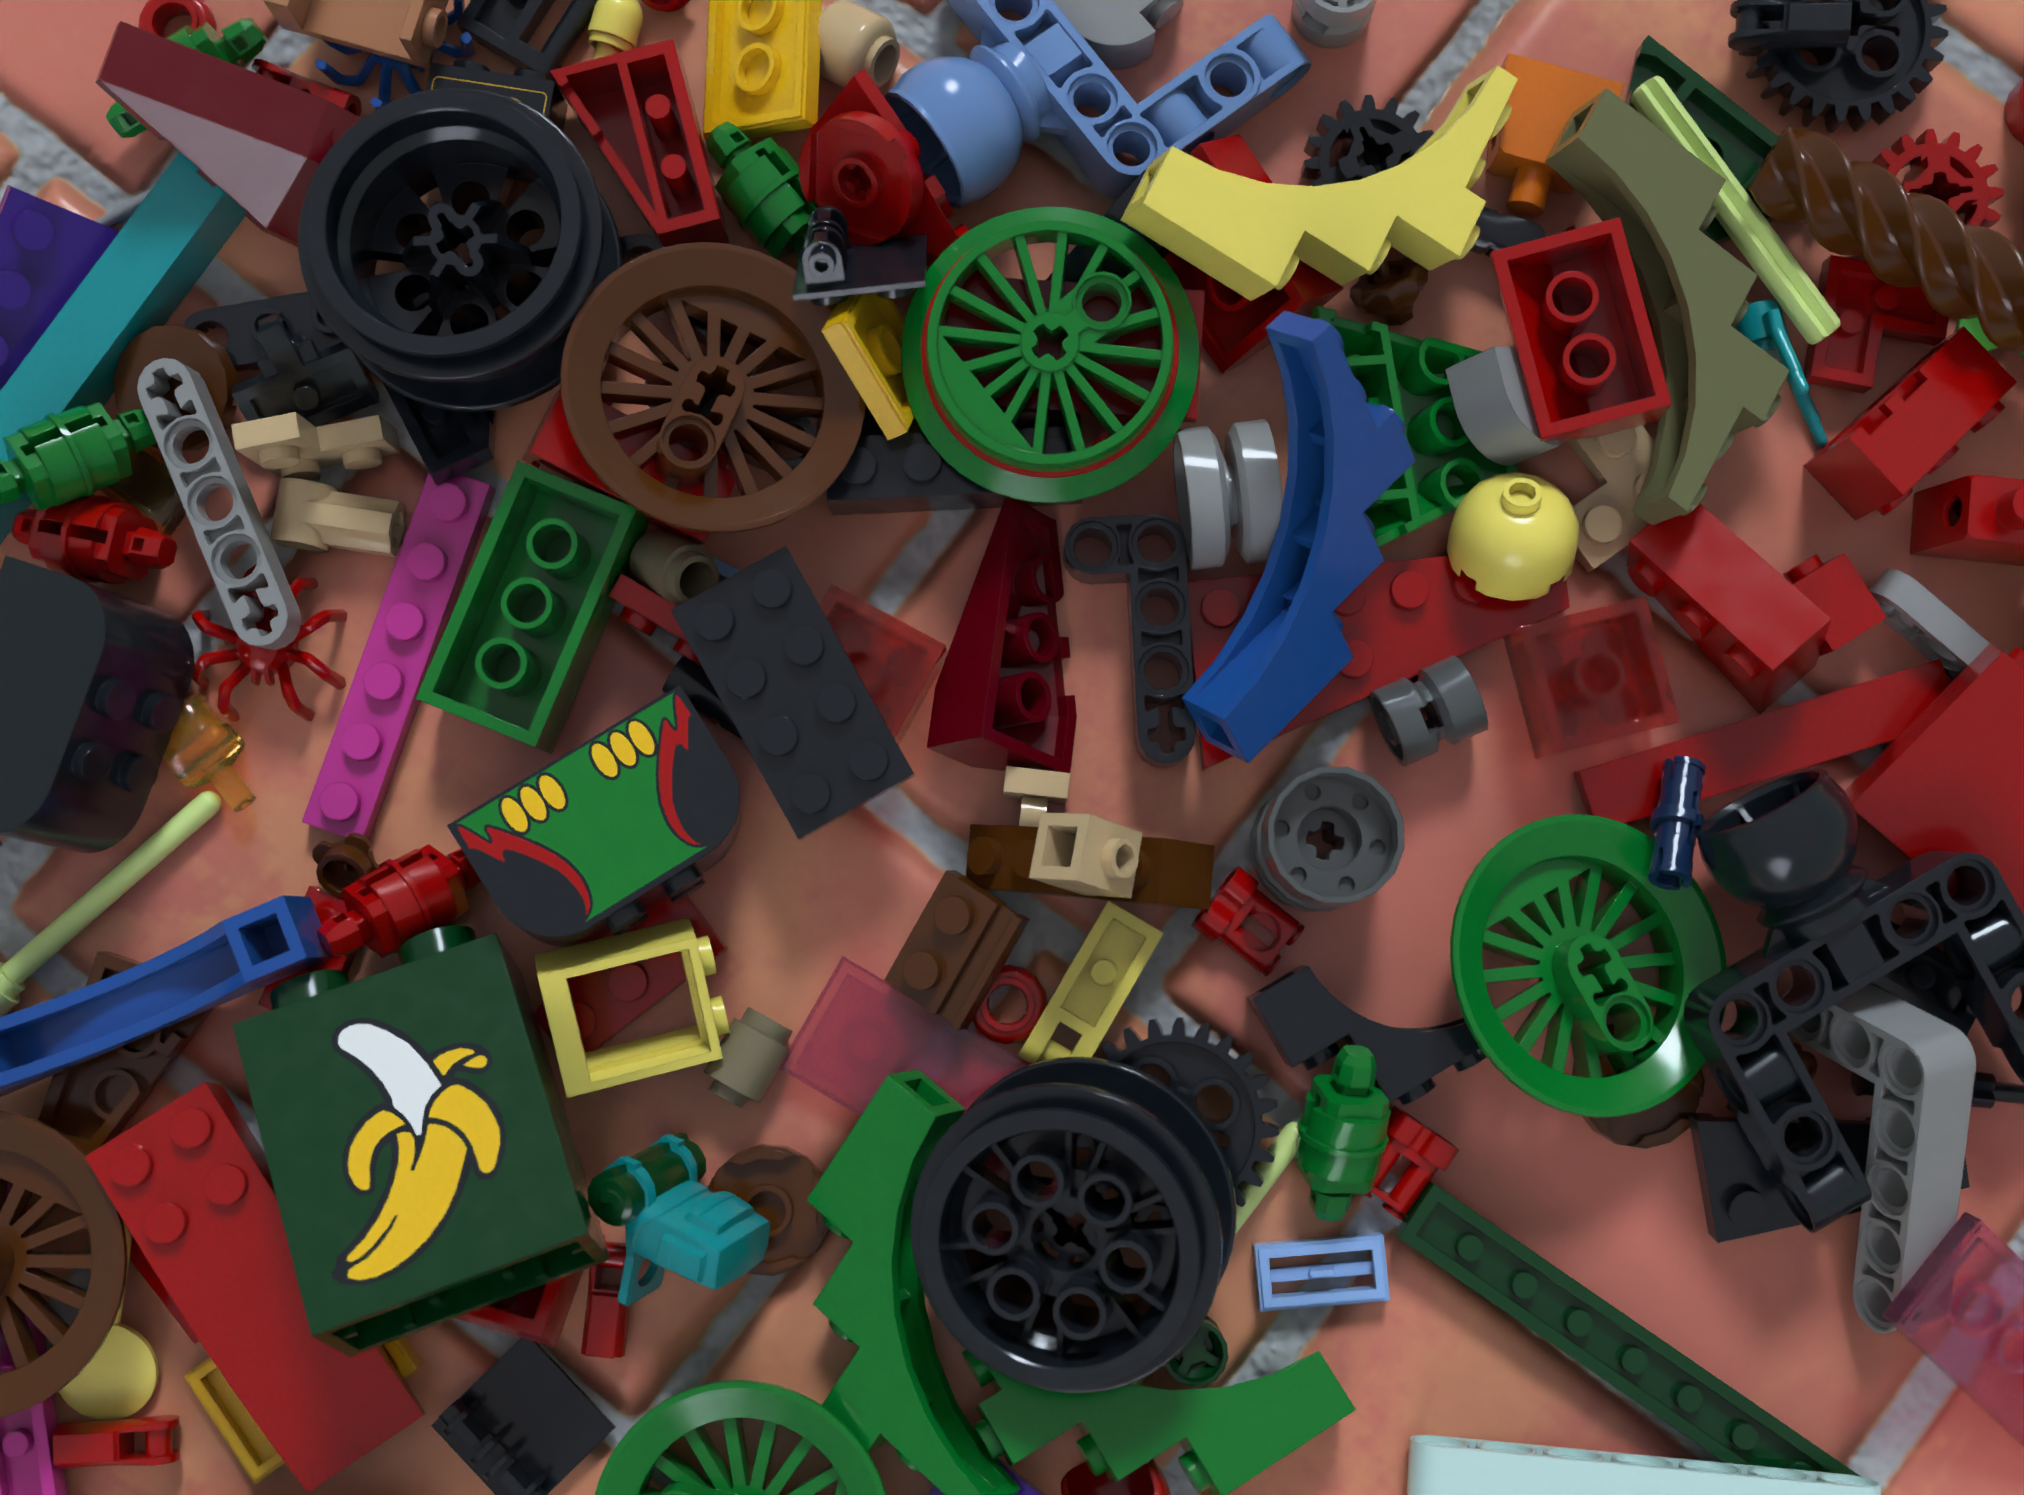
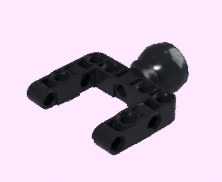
M1821 768L1802 770L1762 785L1711 814L1701 827L1697 828L1695 835L1698 839L1701 859L1711 877L1728 893L1743 903L1761 908L1756 921L1761 926L1768 928L1762 948L1699 984L1690 992L1684 1004V1020L1690 1035L1705 1058V1062L1788 1209L1810 1233L1819 1231L1871 1200L1872 1192L1787 1032L1941 942L1959 974L1954 977V980L1971 1011L1977 1017L1991 1045L2001 1048L2013 1071L2024 1083V916L1999 870L1990 859L1978 853L1931 850L1920 854L1876 881L1867 879L1868 871L1865 868L1852 865L1858 848L1859 836L1855 808L1845 790L1828 775L1826 770ZM1955 870L1959 878V888L1951 898L1948 893L1947 882L1950 874ZM1900 903L1904 911V920L1900 928L1894 931L1890 922L1891 913L1894 906ZM1786 968H1789L1793 977L1792 988L1784 998H1780L1777 992V980L1780 974ZM2020 987L2022 993L2021 1003L2018 1009L2013 1012L2011 1006L2012 995L2015 989ZM1733 1001L1737 1009V1019L1728 1031L1723 1032L1719 1023L1720 1013L1727 1003ZM1798 1118L1800 1134L1794 1143L1786 1146L1784 1140L1785 1130L1791 1121Z

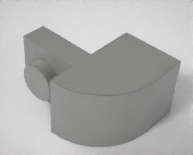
M1053 0L1109 70L1130 68L1150 58L1153 55L1156 30L1151 25L1156 29L1161 28L1183 6V0Z
M1494 346L1445 369L1460 424L1472 444L1491 461L1504 466H1512L1556 448L1570 440L1540 441L1515 347Z

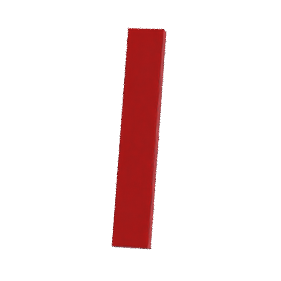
M1937 659L1574 772V776L1587 815L1605 817L1626 824L1651 816L1654 808L1658 807L1662 786L1663 762L1668 758L1674 761L1675 756H1688L1701 761L1706 766L1700 799L1703 800L1895 740L1949 685V681L1941 659Z

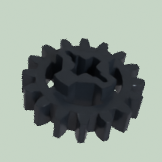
M1365 95L1361 108L1358 111H1355L1352 105L1347 100H1344L1338 106L1336 112L1337 121L1323 114L1316 127L1319 136L1309 135L1304 152L1312 158L1304 161L1301 177L1316 179L1310 186L1361 180L1376 174L1377 172L1373 166L1377 164L1381 167L1380 172L1401 164L1410 158L1434 132L1433 130H1426L1417 133L1414 126L1420 114L1414 110L1404 118L1396 114L1398 108L1397 99L1391 98L1386 104L1385 109L1381 110L1376 109L1372 95ZM1341 140L1343 144L1341 152L1344 157L1337 161L1336 166L1330 168V152L1334 145ZM1364 159L1367 166L1361 167L1359 165L1360 160Z

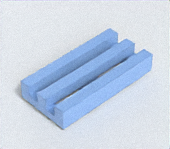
M1381 1232L1252 1243L1256 1266L1255 1278L1258 1287L1257 1300L1260 1312L1390 1301L1384 1235ZM1371 1250V1259L1272 1268H1270L1269 1258ZM1373 1274L1374 1285L1275 1294H1272L1271 1285L1274 1282Z

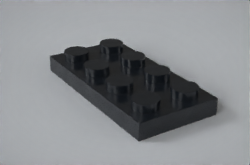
M786 546L671 609L799 840L806 838L915 776Z

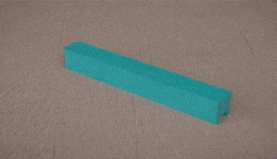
M181 152L177 154L1 389L0 459L4 462L9 461L3 437L16 433L22 427L43 420L44 416L50 413L56 415L80 405L85 407L95 402H100L104 407L115 392L114 376L122 352L135 336L153 326L165 325L244 219L247 211L218 185L212 187L196 173L199 168ZM26 492L20 494L21 499L0 505V545L11 532L15 515L28 509L32 503Z

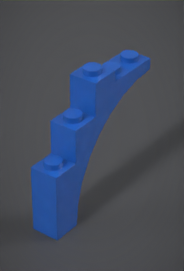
M1285 310L1266 327L1281 371L1288 415V472L1279 525L1265 570L1242 619L1213 663L1182 697L1205 740L1246 763H1249L1354 658L1342 634L1344 630L1343 622L1334 610L1384 561L1373 536L1375 532L1374 525L1364 512L1416 461L1405 437L1406 427L1400 416L1388 406L1365 402L1367 400L1366 392L1359 381L1354 378L1343 352L1344 342L1339 332L1323 319H1312Z

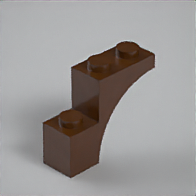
M970 825L966 877L985 890L1209 910L1215 845L1168 838L1142 837L1131 898L1081 895L1029 878L1038 827Z

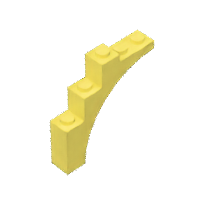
M1497 65L1469 83L1444 123L1410 158L1395 167L1361 180L1319 186L1264 183L1218 170L1171 146L1148 165L1121 221L1250 301L1274 288L1281 290L1294 274L1300 260L1341 286L1364 274H1373L1385 260L1390 247L1398 250L1427 270L1432 271L1454 259L1461 260L1468 254L1478 239L1480 227L1476 225V222L1486 201L1469 189L1477 182L1484 170L1486 160L1481 155L1489 139H1492L1499 133L1511 114L1512 106L1507 101L1518 78Z

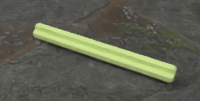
M1657 75L1641 84L1631 96V103L1637 111L1726 179L1713 203L1718 208L1715 217L1806 342L1811 345L1817 344L1835 332L1841 325L1839 317L1665 80Z

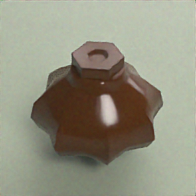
M1408 257L1397 261H1387V258H1385L1381 266L1373 274H1364L1359 277V281L1350 289V298L1355 305L1364 308L1367 313L1383 316L1389 326L1402 325L1414 318L1412 311L1414 302L1428 281V270Z

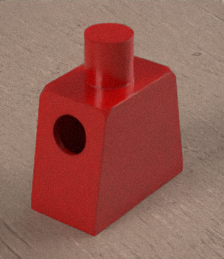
M1968 475L1914 493L1910 555L2024 566V479ZM1950 510H1953L1959 517L1958 522L1953 527L1949 521Z

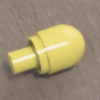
M598 0L596 2L587 31L589 34L588 44L595 48L593 59L636 48L643 23L642 8L637 0Z

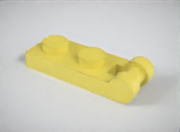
M1107 901L1017 1056L1030 1064L1063 1057L1092 1058L1164 933L1114 903ZM1060 1022L1081 1034L1072 1051L1051 1039Z

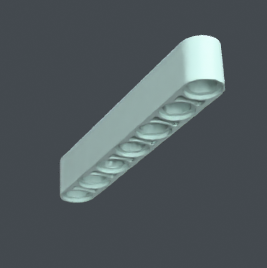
M1415 1435L1409 1438L1407 1495H1881V1483L1865 1477L1839 1473L1439 1435Z

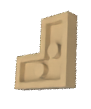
M296 412L231 424L235 450L281 478L312 480L321 476L320 469L344 465V468L348 470L370 469L383 463L382 457L401 453L397 429L380 415L315 427Z
M1643 425L1595 438L1570 439L1567 441L1600 485L1599 489L1573 506L1579 523V541L1575 557L1587 573L1628 546L1629 540L1649 524L1632 511L1649 471L1655 444Z

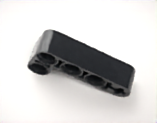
M1157 514L1082 519L1071 526L1065 537L1063 552L1065 569L1072 578L1085 584L1127 583L1136 749L1141 758L1153 767L1168 768L1175 766L1189 754L1195 744L1196 723L1182 700V697L1193 686L1187 554L1184 532L1176 521L1168 516ZM1148 535H1160L1171 545L1172 556L1163 562H1150L1140 554L1138 542ZM1085 538H1098L1106 544L1110 555L1102 564L1095 566L1086 565L1079 561L1075 555L1074 548L1076 544ZM1150 597H1164L1174 606L1175 620L1164 626L1152 625L1143 617L1141 604ZM1154 659H1167L1177 668L1179 675L1178 684L1167 690L1154 688L1145 678V665ZM1179 700L1181 708L1172 706L1168 712V727L1170 732L1180 733L1182 740L1174 743L1170 753H1161L1160 743L1155 741L1149 742L1148 735L1155 733L1159 727V707L1147 711L1145 710V702L1162 706Z

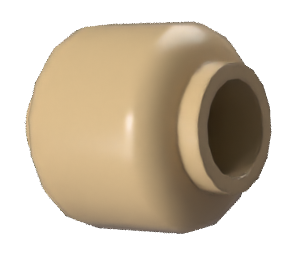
M837 0L825 7L819 17L818 27L821 46L819 76L844 88L854 75L865 69L877 87L886 84L895 72L900 58V47L896 41L897 38L893 24L883 15L852 0Z

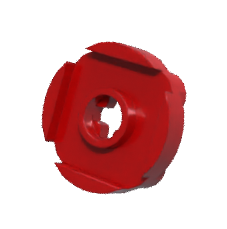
M864 111L841 113L825 122L817 132L807 139L802 147L799 158V180L802 192L808 204L815 200L818 207L832 206L844 214L847 221L850 243L860 245L878 244L911 225L920 210L924 194L923 173L919 163L920 146L910 132L904 129H896L893 124L880 116ZM859 166L868 174L871 187L867 189L866 193L861 190L860 180L851 176V169Z

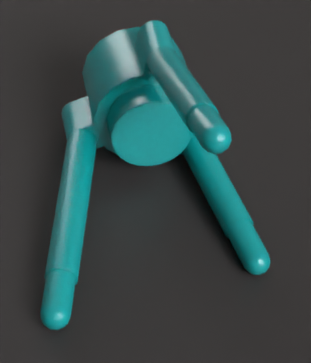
M1776 300L1750 303L1746 314L1734 328L1773 358L1779 359L1780 363L1790 370L1786 378L1813 440L1818 447L1826 446L1828 439L1809 394V385L1803 374V369L1789 340L1781 306Z

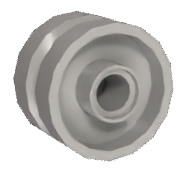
M1265 419L1232 423L1225 437L1224 456L1217 437L1208 426L1179 429L1173 437V468L1179 526L1183 530L1186 540L1187 566L1189 570L1222 567L1230 552L1231 531L1236 549L1247 564L1267 562L1279 525L1283 503L1281 476L1269 423Z

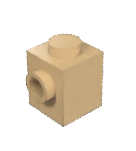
M1041 812L1029 878L1081 895L1131 898L1143 833L1091 814Z

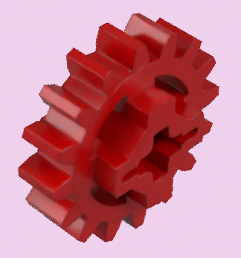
M1926 129L1916 138L1915 142L1906 134L1891 145V151L1884 149L1871 161V163L1884 167L1894 176L1897 175L1900 169L1910 165V171L1904 176L1905 182L1902 183L1906 192H1923V194L1944 201L1957 214L1966 213L1963 220L1964 225L1990 228L2000 220L2001 215L1995 210L1988 208V205L1993 204L2004 196V189L1988 187L1987 179L1998 168L1996 164L1983 167L1977 164L1975 160L1982 151V147L1979 144L1971 147L1966 152L1958 148L1960 133L1953 132L1942 143L1937 142L1934 129Z

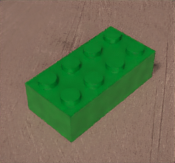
M517 461L416 699L552 754L616 604L608 595L621 574L627 577L630 570L629 562L632 549L636 542L646 533L650 522L640 511L626 503Z

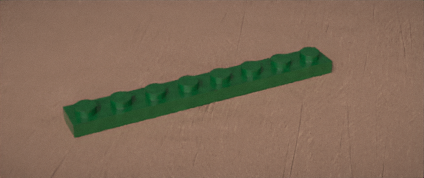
M1429 1182L1394 1235L1724 1463L1860 1476L1433 1182Z

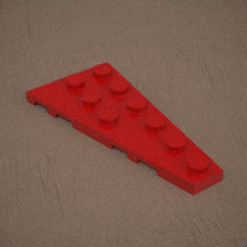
M1448 556L1382 562L1334 610L1343 622L1344 630L1342 634L1354 658L1272 740L1369 697V692L1400 678L1410 679L1418 675L1419 670L1452 655L1458 658L1568 609L1570 605L1567 580L1563 581L1562 577L1560 581L1551 584L1548 594L1537 599L1509 601L1489 597L1475 590L1476 581L1468 577L1462 570L1459 577L1451 568ZM1262 574L1188 581L1194 683L1213 663L1242 619ZM1199 730L1203 771L1234 757L1207 742Z

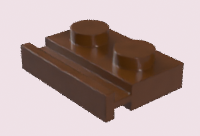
M946 870L884 980L934 1015H941L951 1022L950 1026L956 1030L968 1029L1030 919L1023 914L1014 912L1006 906L1005 902L958 871Z

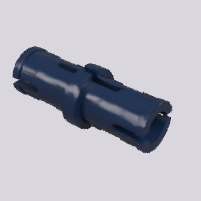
M1675 756L1674 761L1668 758L1663 762L1660 799L1658 807L1654 808L1650 817V829L1654 832V846L1648 871V881L1659 888L1667 890H1680V885L1688 888L1692 884L1693 856L1697 838L1695 832L1705 821L1704 816L1700 813V799L1706 766L1701 761L1688 756Z

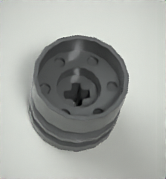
M1319 767L1297 776L1279 789L1259 809L1250 832V859L1260 883L1279 902L1303 912H1330L1376 893L1395 874L1404 851V821L1393 796L1372 776L1350 767ZM1322 830V840L1332 844V850L1317 858L1316 847L1312 844H1307L1306 838Z

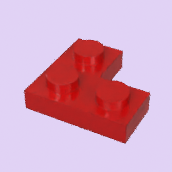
M1830 255L1822 262L1818 290L1839 317L1841 325L1835 332L1814 345L1808 343L1803 374L1807 383L1864 394L1873 388L1882 336L1936 346L1946 339L1949 318L1940 315L1932 309L1924 296L1921 286L1895 287L1886 284L1874 275L1867 261Z

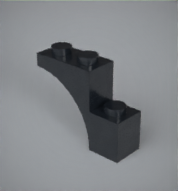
M1300 965L1246 997L1283 1061L1291 1067L1301 1062L1306 1070L1321 1065L1339 1053L1340 1049L1335 1042L1343 1037L1348 1045L1368 1047L1374 1055L1377 1064L1375 1082L1390 1102L1396 1098H1399L1402 1105L1415 1101L1435 1088L1436 1084L1432 1079L1433 1076L1454 1065L1458 1072L1463 1071L1486 1058V1055L1472 1036L1464 1017L1445 1024L1423 1028L1386 1026L1365 1018L1342 1004L1321 984L1309 966Z

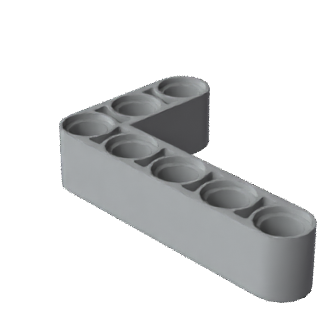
M1868 984L1789 1032L1799 1042L1875 1084L1865 1178L1871 1188L1872 1198L1862 1204L1852 1291L1853 1302L1862 1321L1871 1330L1879 1334H1888L1938 1316L1944 1311L1947 1303L1976 1072V1055L1966 1035L1953 1025L1872 984ZM1791 988L1787 990L1783 998L1790 992Z

